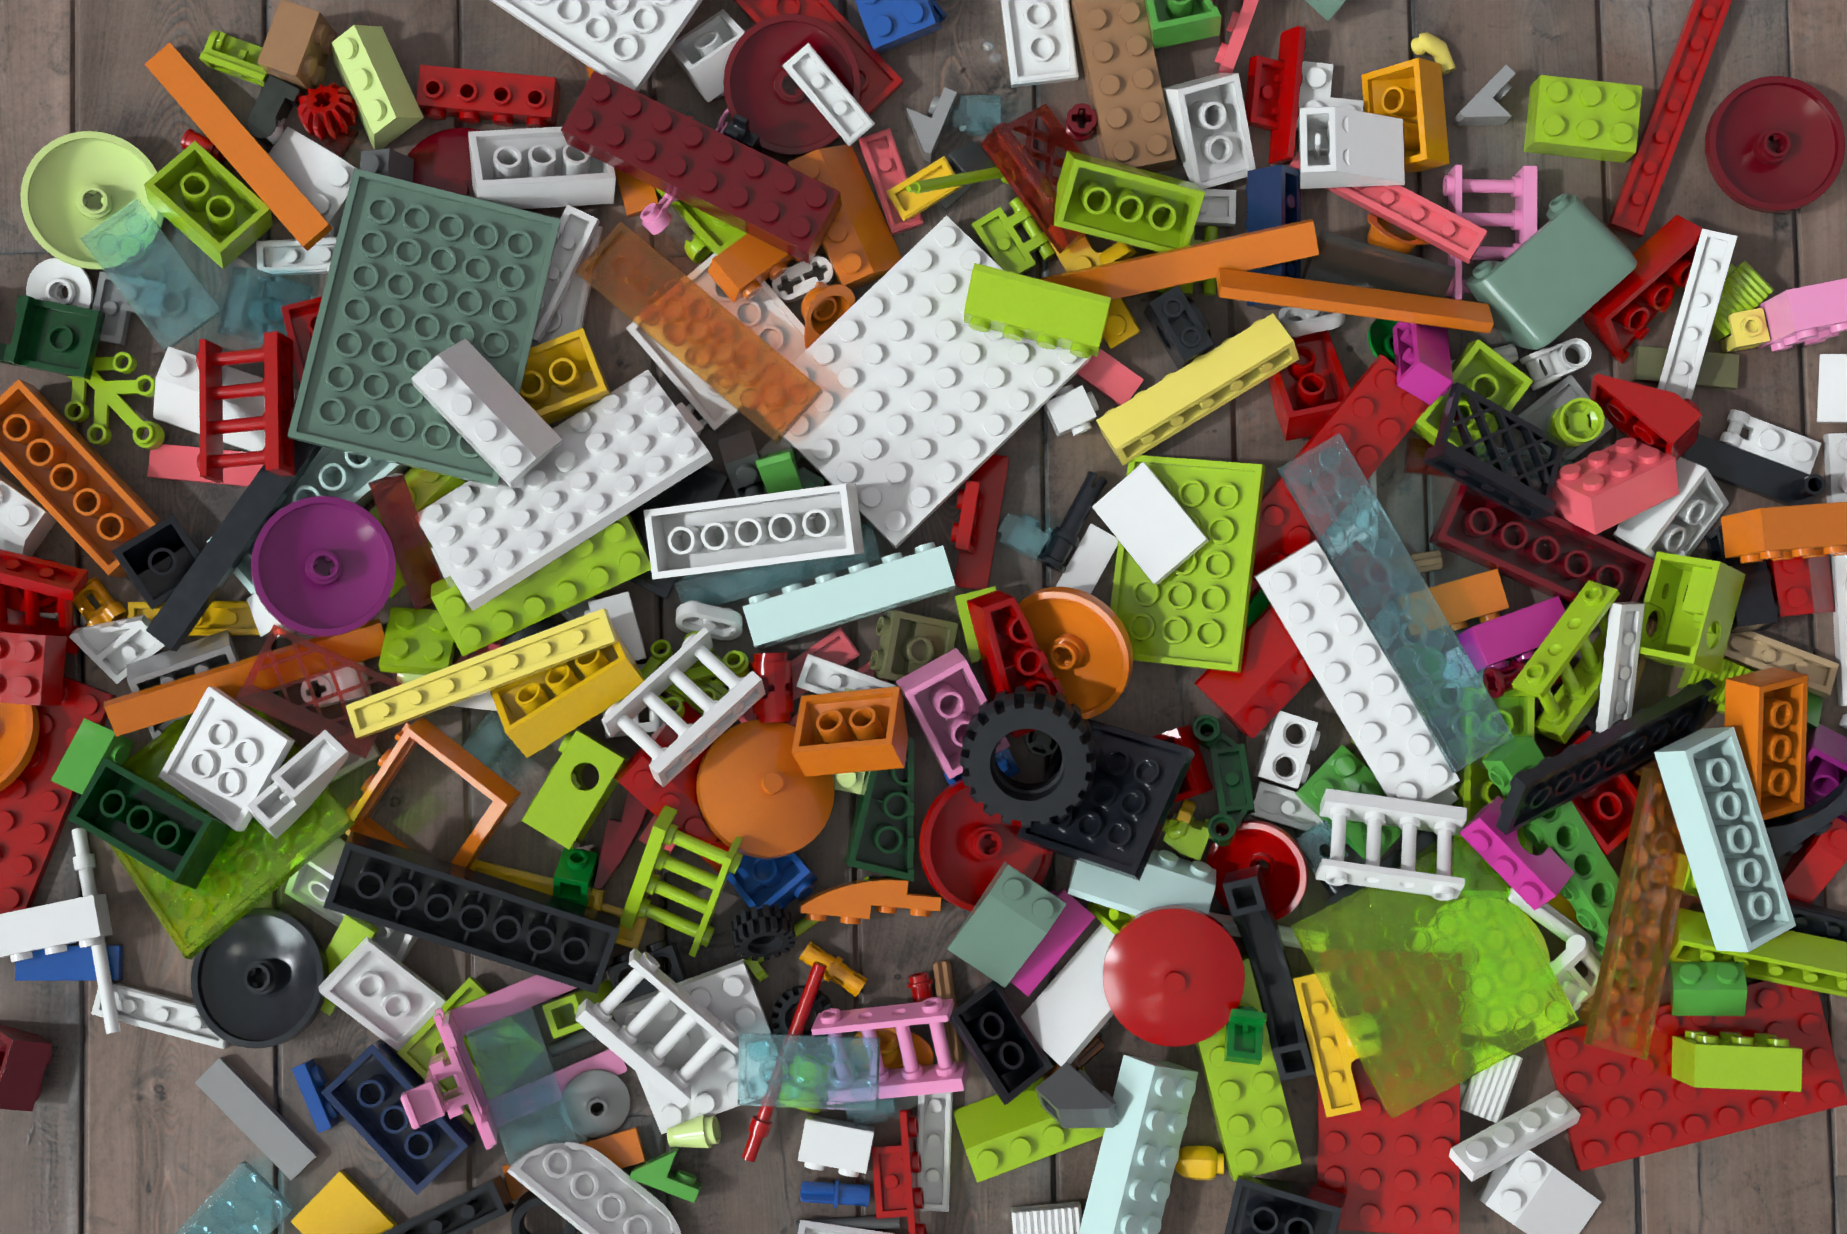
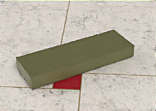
M1635 347L1632 381L1659 383L1669 348ZM1705 352L1695 387L1737 389L1740 355Z

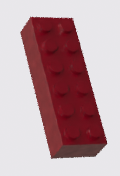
M1457 480L1454 482L1429 539V543L1487 569L1493 570L1498 568L1499 574L1552 598L1559 596L1561 602L1568 605L1573 602L1588 580L1618 589L1620 594L1614 602H1638L1654 564V560L1602 536L1595 535L1555 515L1529 521Z

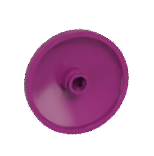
M315 496L300 499L276 512L261 529L255 541L251 558V576L254 589L268 613L287 628L301 634L316 637L346 634L369 622L381 610L389 598L396 574V559L393 545L381 523L363 507L351 501L331 496Z

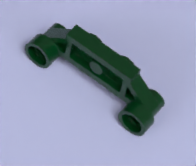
M1202 715L1194 721L1193 733L1200 745L1207 748L1211 753L1220 814L1214 815L1209 820L1208 832L1210 838L1217 845L1228 846L1233 842L1237 831L1247 815L1255 813L1244 743H1235L1222 732L1217 718L1212 715ZM1205 732L1213 733L1210 736H1203ZM1220 830L1228 831L1224 836L1217 834Z

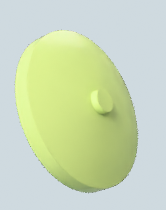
M82 131L61 136L44 146L34 156L26 169L20 193L21 208L25 222L37 242L48 253L62 262L89 270L112 269L128 264L142 255L152 245L163 224L164 216L148 202L144 184L157 171L150 160L138 148L115 135L97 131Z

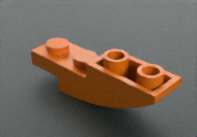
M873 878L847 882L814 894L799 903L798 911L806 913V920L826 921L827 915L840 916V923L861 924V918L870 919L871 905L876 906V912L896 914L897 908L910 909V915L931 917V911H940L941 897L930 894L908 893V880Z

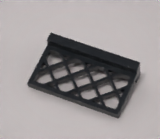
M1457 382L1451 385L1434 447L1426 449L1423 462L1527 520L1534 521L1554 515L1557 502L1551 499L1566 443ZM1460 397L1467 400L1472 415L1463 418L1458 405ZM1487 412L1495 417L1499 430L1490 433L1483 415ZM1473 418L1481 435V438L1474 441L1465 423ZM1455 426L1463 442V446L1460 447L1448 442L1451 428ZM1516 428L1520 430L1526 445L1517 448L1510 429ZM1499 434L1502 435L1508 453L1502 456L1499 455L1492 438ZM1484 442L1490 461L1484 462L1479 458L1475 448L1476 444ZM1540 443L1552 449L1549 461L1544 463L1537 446ZM1528 449L1535 468L1526 471L1520 456V452ZM1511 457L1517 476L1511 477L1507 475L1502 460ZM1535 472L1538 473L1542 483L1540 492L1534 490L1529 475Z

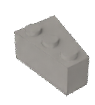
M226 630L182 645L177 652L168 650L127 664V682L132 693L240 661L230 633ZM185 716L149 726L148 729L152 739L154 740L161 735L162 730L177 719L181 720Z

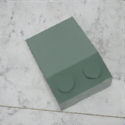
M1004 861L947 947V950L1005 988L1046 936L1066 906V903Z

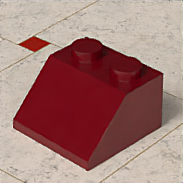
M0 1024V1109L32 1112L35 1101L41 1095V1081L45 1067L51 1061L52 1044L38 1034Z

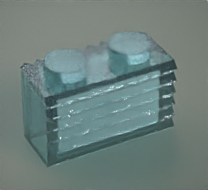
M490 711L462 745V748L491 769L496 767V762H500V757H505L504 752L509 751L508 746H513V741L505 733L498 712Z

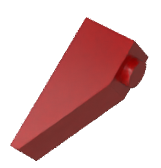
M1836 817L1831 821L1833 824L1826 832L1819 836L1812 834L1802 841L1803 846L1792 855L1781 874L1787 898L1811 904L1847 860V823Z

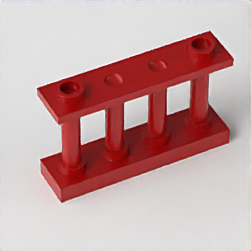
M278 331L264 332V344L261 348L222 352L221 346L207 339H199L196 363L199 369L200 453L197 456V467L200 471V477L216 483H222L223 468L261 464L265 465L267 471L278 476H295L294 440L287 437L294 412L293 340ZM264 362V378L262 382L222 386V366ZM256 396L265 397V412L262 416L223 420V400ZM265 431V447L263 450L223 454V434Z
M0 549V631L67 636L66 653L76 655L81 648L69 636L74 630L81 627L73 625L72 601L75 600L88 583V570ZM5 585L24 590L25 613L7 609ZM39 593L57 597L59 622L40 617Z

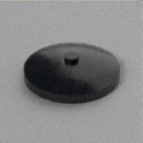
M250 908L235 912L222 919L207 933L195 954L191 970V990L196 1009L212 1032L233 1045L255 1049L281 1045L294 1039L306 1030L320 1012L325 996L319 992V986L329 976L327 957L314 931L304 921L289 912L274 908Z

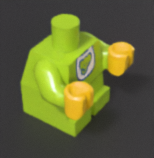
M1185 799L1179 813H1174L1171 819H1166L1162 831L1166 832L1163 841L1180 854L1200 861L1210 837L1208 832L1210 819L1206 818L1204 822L1196 820L1193 817L1197 806L1196 803Z

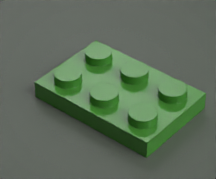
M1343 745L1295 793L1331 829L1332 820L1329 817L1319 816L1320 803L1326 788L1387 797L1372 771ZM1348 820L1346 821L1345 842L1366 861L1367 825L1364 822ZM1382 826L1380 858L1402 835V830L1399 827Z

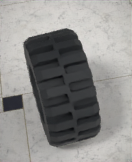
M1026 686L1015 687L1014 693L1008 694L1004 690L997 693L995 700L992 702L989 700L984 702L980 706L978 714L973 715L968 724L960 755V766L963 767V782L965 786H970L969 795L975 803L981 801L984 804L983 811L991 817L995 812L1000 814L1002 823L1011 825L1012 819L1021 821L1022 828H1031L1032 821H1040L1043 827L1052 824L1053 817L1057 815L1061 820L1070 815L1071 807L1073 805L1079 807L1085 799V792L1091 789L1094 771L1096 770V742L1092 736V727L1088 719L1082 718V710L1075 703L1071 705L1066 703V696L1058 692L1054 696L1046 693L1047 688L1036 686V691H1027ZM1019 729L1042 731L1052 737L1061 748L1062 763L1060 769L1054 776L1043 782L1028 784L1015 781L1008 777L996 762L995 752L999 741L1008 733Z

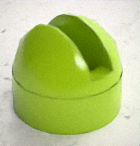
M694 233L692 234L694 239L691 242L687 239L685 240L684 249L687 256L695 264H698L708 258L712 251Z

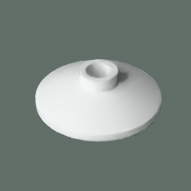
M51 258L39 263L29 275L26 286L27 296L39 300L91 308L93 287L88 274L83 268L72 266L57 258ZM64 286L68 288L69 294L67 298L62 295V288Z

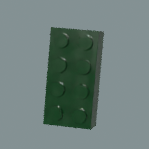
M105 757L67 818L172 881L193 889H197L232 829L221 820L130 768Z

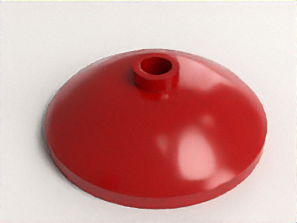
M1256 820L1244 821L1230 845L1219 846L1213 842L1209 849L1206 864L1216 869L1214 895L1229 911L1230 908L1222 884L1227 872L1260 865L1276 920L1292 912L1306 893L1309 871L1304 853L1298 843L1286 831L1273 824ZM1224 830L1219 835L1224 836L1228 833V831ZM1259 860H1265L1269 868H1263Z

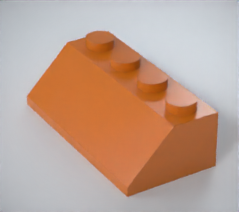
M846 144L820 148L787 162L789 167L840 191L842 206L821 243L829 262L832 264L839 284L855 290L882 278L902 259L852 145L848 146Z

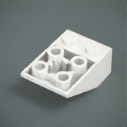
M1340 107L1300 108V189L1405 185L1403 119Z

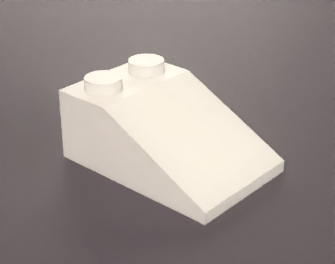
M1221 72L1162 88L1171 135L1190 182L1198 184L1202 189L1245 178L1247 177V171L1256 169L1239 73Z
M287 126L269 155L334 228L328 234L336 237L355 167Z
M1530 1150L1494 1169L1475 1196L1526 1234H1580L1601 1203L1596 1197Z

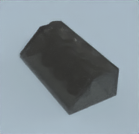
M1321 231L1317 237L1319 255L1307 257L1302 279L1445 298L1456 267Z

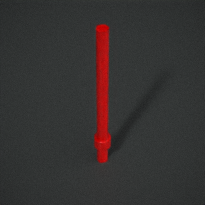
M816 961L813 963L757 1116L752 1117L748 1128L751 1133L742 1154V1158L747 1161L755 1162L764 1137H768L772 1126L771 1116L827 968L823 963Z

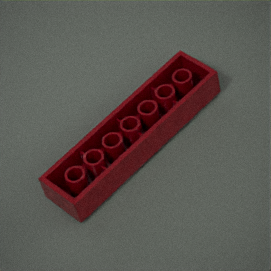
M593 71L561 128L568 145L808 264L812 262L842 206L840 191L596 71Z

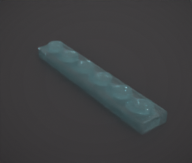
M870 523L861 526L864 553L693 574L678 578L674 585L681 604L694 600L703 604L717 606L844 570L861 563L879 560L881 553Z

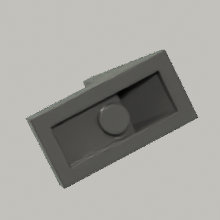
M974 141L948 155V162L955 174L996 167ZM977 183L962 185V188L937 203L947 211Z

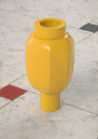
M1185 1146L1179 1149V1158L1174 1169L1180 1176L1193 1180H1213L1217 1174L1224 1175V1153H1217L1210 1146Z

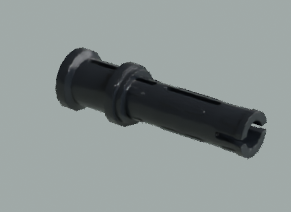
M1087 472V476L1060 527L1056 526L1055 529H1052L1050 533L1052 538L1045 552L1037 557L1040 563L1057 572H1065L1066 567L1064 564L1070 552L1080 544V539L1077 536L1092 506L1108 482L1100 476L1094 488H1092L1091 485L1097 476L1094 472Z

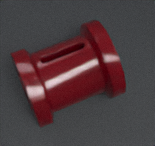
M1079 103L1075 104L1068 111L1065 132L1070 139L1082 142L1088 140L1093 135L1097 122L1095 110L1088 104ZM1078 117L1083 118L1085 128L1078 127V122H1076Z
M1515 660L1511 661L1509 666L1503 668H1486L1483 673V683L1487 693L1492 698H1499L1505 692L1514 690L1512 682L1524 668V662Z

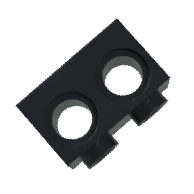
M663 939L645 946L647 953L655 959L663 956L671 961L672 970L667 976L675 983L688 979L676 942L667 945L666 940ZM630 952L614 957L615 964L606 968L613 989L623 980L622 973L624 969H634L629 965ZM644 978L621 1003L657 991L658 989Z

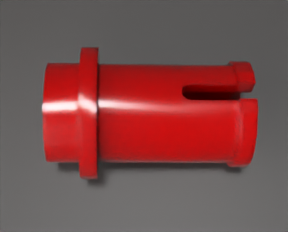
M191 128L184 133L181 139L182 149H186L191 143L196 141L220 164L225 161L226 158L208 137Z
M919 972L908 976L909 982L906 985L907 988H911L913 1003L923 1002L933 997L931 984L934 981L933 978H929L928 972Z

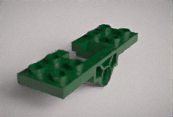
M27 295L18 296L15 313L18 314L11 345L0 342V363L90 380L105 313L88 308L39 300Z

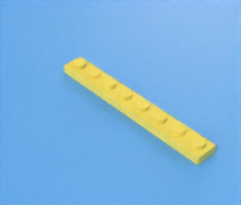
M604 608L346 705L355 738H366L616 644L618 640L608 610Z

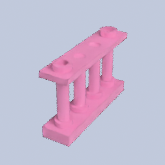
M1455 165L1448 172V175L1444 176L1443 195L1448 196V210L1477 226L1510 227L1511 230H1515V243L1511 247L1480 246L1472 260H1505L1537 232V166H1523L1511 180L1462 179V165ZM1462 193H1510L1511 197H1515V210H1512L1511 213L1462 212ZM1448 254V276L1443 278V296H1448V299L1462 300V293H1471L1464 283L1467 280H1462V260Z
M932 997L923 1002L841 1011L838 1008H830L818 1013L811 1028L812 1036L828 1034L837 1074L832 1076L826 1090L828 1103L836 1104L964 1091L970 1074L967 1061L955 1062L951 1059L943 1023L950 1019L954 1007L953 999L942 1000L939 997ZM910 1025H930L938 1064L923 1066L918 1064ZM895 1027L904 1064L903 1068L888 1069L884 1067L875 1029ZM843 1032H862L870 1071L854 1072L850 1070L842 1036Z

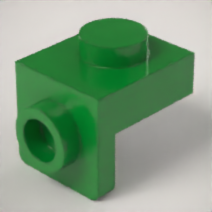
M1241 1006L1231 1010L1229 1022L1226 1024L1224 1061L1260 1065L1262 1061L1263 1027L1267 1021V1013L1258 1012L1256 1008L1250 1006Z

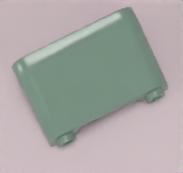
M1561 194L1549 203L1550 208L1546 213L1550 221L1503 262L1496 261L1491 263L1489 260L1482 262L1472 271L1473 275L1464 282L1479 303L1489 304L1494 325L1508 344L1532 350L1548 345L1637 266V260L1631 251L1574 194Z

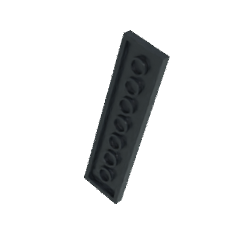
M1707 678L1694 685L1688 684L1679 693L1671 697H1663L1654 706L1648 709L1645 707L1641 708L1634 716L1624 721L1622 719L1616 721L1609 729L1601 733L1595 732L1587 740L1577 745H1569L1562 753L1552 758H1544L1537 766L1527 771L1525 769L1520 770L1510 781L1511 789L1507 798L1500 806L1501 814L1496 827L1507 835L1655 757V751L1696 732L1717 686Z

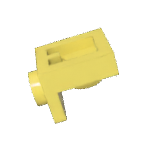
M1757 308L1730 314L1728 321L1731 336L1721 340L1720 343L1722 353H1732L1756 348L1769 342L1770 337L1764 310Z

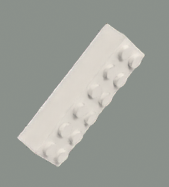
M854 483L644 510L652 580L864 553L857 490Z

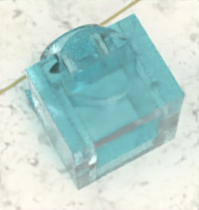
M960 95L959 106H953V127H959V131H966V134L970 136H982L987 134V131H993V138H1000L1001 95Z
M1007 513L998 531L1003 533L1000 538L1001 543L1035 562L1053 529L1047 526L1045 532L1038 529L1041 524L1030 516L1023 514L1019 518L1016 515L1013 516Z
M1327 820L1320 821L1294 839L1303 851L1306 861L1315 875L1322 858L1330 859V854L1327 857H1323L1319 853V847L1322 844H1327L1331 850L1332 830ZM1345 850V858H1346L1347 856H1349V854H1348V853L1346 852V850Z

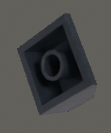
M174 514L112 551L152 610L168 600L200 555V552Z

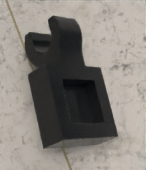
M735 114L734 124L728 122L722 133L762 153L759 135L750 132L749 119Z

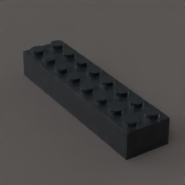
M354 831L350 832L345 842L323 908L596 994L620 930L621 918Z

